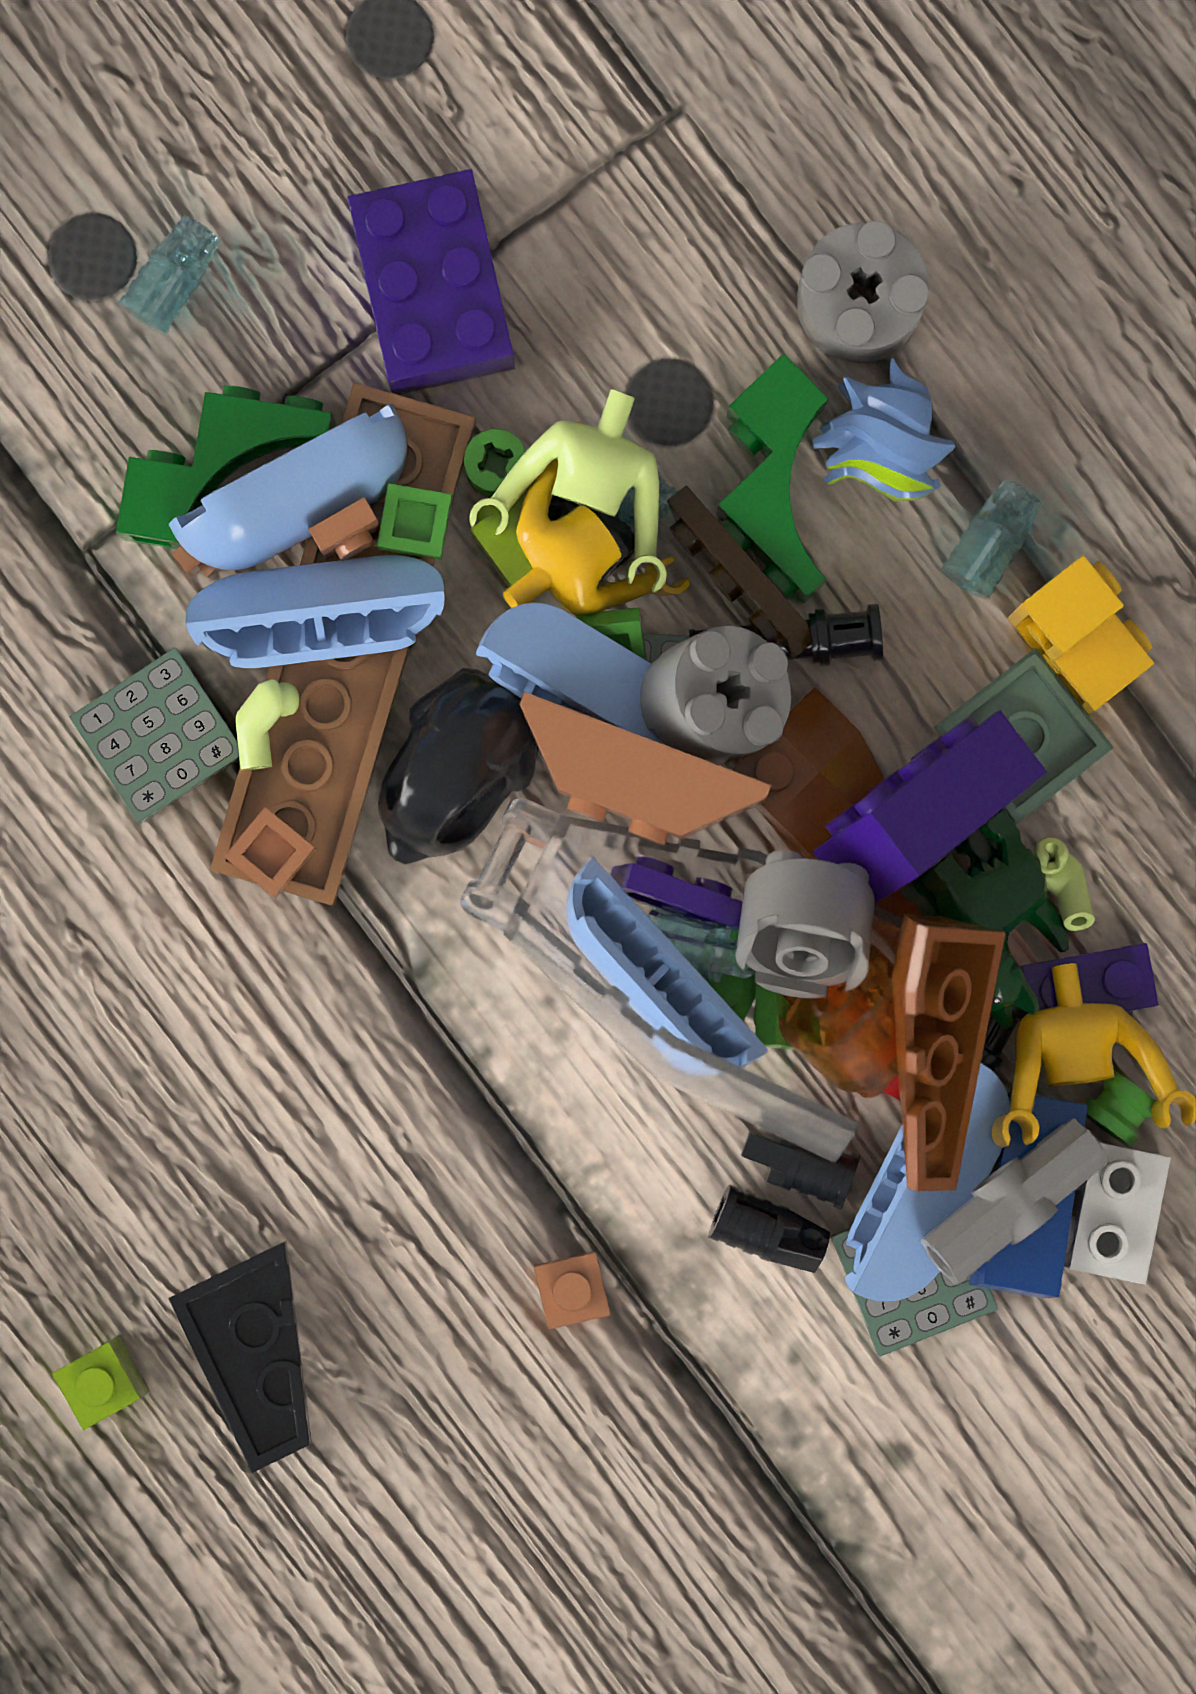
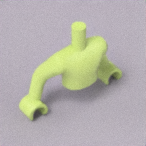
M610 390L598 427L567 420L556 422L519 458L492 497L482 499L473 505L469 514L471 527L473 528L479 509L489 505L495 507L501 516L495 536L503 532L508 525V511L550 462L557 458L558 470L551 494L578 505H583L592 510L615 517L628 490L634 486L635 559L626 568V579L628 584H631L638 565L648 562L657 571V579L653 584L652 593L661 589L666 581L667 573L664 564L656 558L659 523V473L656 457L648 449L622 436L635 398L615 390Z

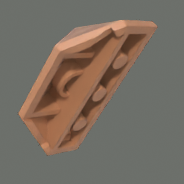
M524 692L520 702L522 711L560 794L570 797L567 809L603 822L608 811L631 820L628 832L646 840L665 845L668 835L684 839L760 805L767 799L771 788L769 784Z

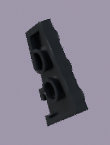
M284 1241L168 1298L251 1473L312 1443L287 1241Z

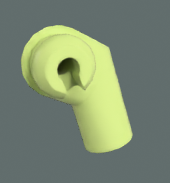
M271 679L258 684L238 710L236 715V731L241 770H257L272 767L269 730L280 716L293 715L299 707V693L290 682L278 683L276 680Z
M1054 837L1043 838L1036 843L1032 853L1035 858L1040 860L1041 871L1046 874L1047 890L1059 902L1064 927L1070 931L1084 930L1095 921L1084 868L1075 857L1069 854L1066 844L1060 839Z

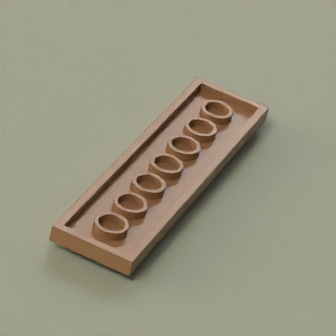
M353 382L342 423L365 412L370 417L380 412L388 404H393L402 420L407 437L406 463L395 485L452 494L453 503L464 466L465 449L471 441L476 425V417ZM386 495L369 505L380 527ZM380 529L371 534L374 543L370 547L349 558L401 555L417 558L433 567L436 561L435 559L378 550L377 544ZM313 537L307 538L300 565L340 561L337 554L325 560ZM411 645L390 652L269 667L266 681L273 679L278 683L290 682L299 693V707L293 715L280 716L269 730L272 767L257 770L239 769L210 867L211 871L255 883L224 856L261 810L266 807L317 848L282 892L335 906Z

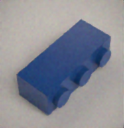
M1012 1091L1007 1093L1009 1102H1011ZM1035 1095L1032 1114L1038 1121L1039 1135L1033 1143L1025 1145L1022 1140L1021 1126L1011 1120L1009 1128L1010 1143L1008 1147L1002 1148L989 1176L1016 1157L1020 1160L1035 1148L1042 1139L1068 1120L1075 1118L1085 1127L1088 1105ZM1075 1190L1056 1205L1058 1211L1041 1227L1017 1244H1007L989 1262H985L970 1276L969 1285L1043 1299L1059 1298Z

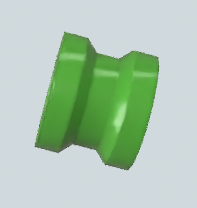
M490 429L482 431L472 438L465 449L464 465L468 482L477 493L486 498H491L512 467L526 452L524 445L518 437L507 430Z
M1114 1071V1078L1103 1080L1104 1088L1096 1098L1085 1101L1084 1104L1088 1105L1086 1117L1114 1139L1132 1148L1138 1140L1137 1129L1145 1119L1152 1118L1151 1108L1156 1100L1133 1082Z

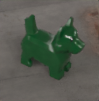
M1002 809L954 848L958 854L968 855L972 867L968 869L967 873L951 855H948L927 872L904 885L899 891L907 901L913 902L918 907L922 915L942 916L1006 932L990 1013L996 1022L1005 1028H1009L1013 1024L1012 1005L1032 1015L1039 1010L1038 998L1026 981L1023 971L1008 946L1009 933L1022 920H1025L1034 926L1060 953L1069 950L1068 932L1063 925L1062 916L1058 913V907L1047 897L1046 874L1041 871L1040 860L1035 858L1032 851L1022 843L1019 829L1005 809Z

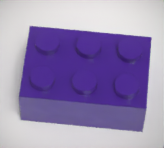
M472 169L347 196L391 393L400 395L515 369L513 349Z
M1001 710L980 724L976 722L972 715L968 716L942 737L939 736L920 750L900 770H896L868 791L869 794L848 807L826 824L825 827L832 836L812 851L817 859L837 865L853 863L866 869L869 873L868 885L874 893L875 903L923 874L1047 773L1046 769Z

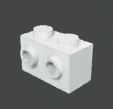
M1100 1143L1109 1163L1075 1189L1064 1267L1146 1285L1171 1157Z

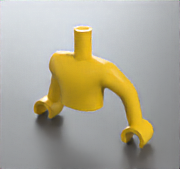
M553 459L528 487L524 496L516 535L533 569L503 592L504 599L508 605L513 608L521 604L531 603L546 590H549L567 611L579 616L602 612L652 593L653 584L657 579V571L650 563L643 573L634 576L631 584H628L625 578L598 586L601 577L621 558L620 549L603 522L586 506H577L568 514L550 521L548 510L554 496L551 493L558 470V459ZM666 557L659 560L666 567L674 562L676 558ZM690 578L678 579L670 586L664 583L661 589L652 594L657 596L680 594L690 586Z
M1076 963L1052 967L1057 1006L1039 1010L1033 1015L1029 1013L1020 1021L1015 1043V1070L1009 1113L999 1116L994 1121L991 1133L994 1143L1001 1148L1008 1147L1010 1143L1008 1125L1011 1120L1021 1126L1022 1140L1025 1145L1033 1143L1039 1135V1124L1032 1114L1041 1061L1045 1070L1048 1087L1111 1079L1115 1077L1112 1064V1047L1115 1042L1121 1044L1130 1052L1150 1082L1157 1097L1151 1108L1153 1123L1163 1129L1170 1126L1169 1106L1171 1101L1180 1107L1181 1120L1185 1126L1196 1121V1098L1187 1091L1179 1090L1169 1064L1153 1037L1121 1006L1104 1003H1083Z

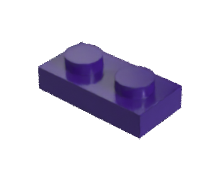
M638 856L636 863L612 867L611 877L635 902L719 932L739 930L743 902L731 898L733 888L724 883L696 877L694 884L673 877L675 868L672 865L644 856Z
M1147 943L1020 966L1026 981L1038 998L1039 1010L1057 1006L1051 968L1072 963L1077 964L1083 1003L1115 1004L1121 1006L1126 1011L1159 1006Z

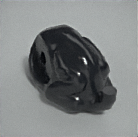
M462 668L442 684L419 698L410 708L409 721L412 728L407 740L391 763L382 781L378 799V811L385 827L388 853L397 862L406 865L463 850L474 842L487 827L503 801L512 791H521L530 786L539 746L520 706L522 698L508 691L490 678L488 674L478 669Z

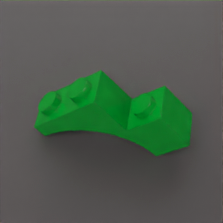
M783 353L728 407L726 417L733 423L727 429L731 437L752 457L760 451L766 459L718 504L716 515L723 521L721 525L745 552L751 549L767 566L762 572L788 600L794 594L804 604L822 587L826 578L816 568L798 536L790 504V477L795 452L811 424L824 411L828 398Z
M223 386L222 394L205 392L192 467L184 466V456L166 451L148 450L146 459L129 456L116 533L124 541L171 549L179 548L181 545L169 527V523L175 517L185 515L202 506V498L213 493L229 476L251 461L273 452L299 447L335 428L336 422L332 413L322 411V402L305 397L286 396L284 405L260 401V392L239 386Z

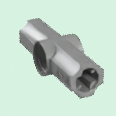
M1075 1118L1061 1124L1059 1128L1042 1139L1035 1148L1020 1160L1017 1157L1010 1160L983 1180L971 1192L974 1196L920 1239L926 1254L939 1271L947 1276L954 1285L961 1283L964 1279H968L1007 1244H1017L1041 1227L1058 1211L1056 1205L1109 1163L1103 1152V1147L1093 1134Z

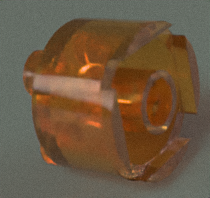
M872 944L870 946L867 975L857 987L845 992L846 982L828 986L827 997L798 998L784 995V998L789 1002L786 1019L784 1020L779 1015L780 1032L785 1041L833 1086L843 1091L857 1092L863 1098L878 1096L887 1088L889 1082L899 1075L891 979L894 964Z

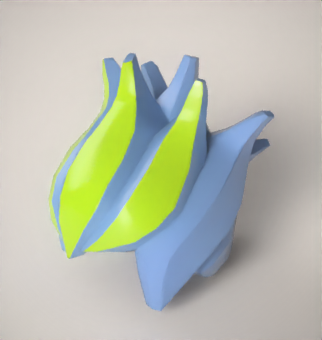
M894 358L890 362V384L870 386L849 377H843L844 383H839L838 388L851 403L852 409L823 424L820 427L823 434L812 439L813 449L840 448L827 458L826 467L833 470L823 480L828 485H831L842 479L853 478L868 485L892 501L922 499L941 486L939 480H932L926 471L938 464L956 446L952 440L930 435L932 402L926 385L918 379L903 373Z

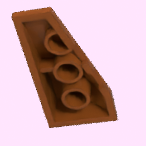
M817 688L812 689L789 712L782 735L777 741L768 744L758 751L745 755L731 769L771 785L766 801L755 807L807 859L816 860L818 859L812 851L832 836L825 825L848 807L869 794L868 791L884 780L861 732ZM901 888L875 903L873 924L894 944L901 931L903 915H922L913 902L905 899L899 891Z
M915 914L903 915L901 931L895 941V962L891 978L907 1188L915 1191L956 1190L1006 932L942 916Z

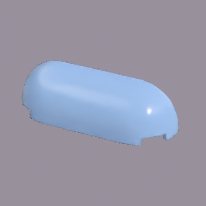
M388 404L380 412L368 417L366 412L207 495L201 499L202 506L185 515L175 517L169 523V527L179 544L192 557L206 565L225 570H240L256 566L311 537L309 528L365 497L369 505L383 498L387 493L388 483H397L406 463L407 437L402 420L393 404Z
M381 555L251 571L225 577L202 589L194 596L187 607L186 626L195 644L199 646L202 643L215 653L230 658L231 666L240 668H262L390 652L415 643V635L424 630L436 615H441L445 598L444 584L440 573L432 565L417 558L401 555Z
M526 603L515 606L500 615L485 632L476 650V655L488 658L493 664L488 675L508 691L522 698L524 692L664 745L654 729L648 730L641 712L640 692L644 675L651 665L648 661L566 611L544 603Z
M594 857L588 860L576 874L568 891L566 919L570 934L584 956L663 1043L685 1063L702 1070L714 1072L740 1069L769 1051L766 1046Z
M980 1063L956 1190L915 1191L907 1188L903 1127L901 1126L848 1234L846 1245L855 1248L856 1251L853 1271L845 1276V1282L853 1293L873 1301H898L924 1289L940 1272L926 1254L920 1239L974 1197L971 1192L989 1176L1002 1150L993 1141L991 1135L992 1126L999 1116L1009 1113L1010 1102L1001 1080L985 1065Z

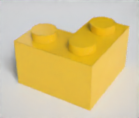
M1082 555L1024 601L1007 619L1032 650L1035 648L1038 650L1082 708L1090 715L1155 663L1147 654L1152 649V645L1143 631L1130 619L1122 623L1115 614L1124 606L1116 596L1122 591L1116 578L1101 562L1097 561L1091 565L1086 557Z

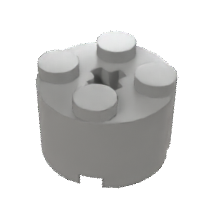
M882 221L852 223L831 231L811 250L805 261L799 281L797 313L805 334L822 352L845 360L871 363L894 354L910 339L929 298V279L924 260L908 238ZM854 283H858L862 288L868 286L873 288L875 292L870 304L863 297H858L854 300L849 297Z
M737 626L714 627L671 646L658 659L654 660L647 669L642 681L640 705L648 730L654 729L664 745L716 765L732 761L766 747L768 744L777 741L782 735L783 727L790 711L791 687L787 674V657L778 645L767 642L756 633Z
M780 850L769 854L766 857L765 866L751 874L744 888L736 950V960L742 971L745 964H747L756 972L755 983L772 992L798 998L827 997L828 986L846 982L845 992L857 987L864 980L868 972L875 907L874 893L868 885L869 873L867 870L853 863L837 865L822 860L805 859L800 854L789 850Z

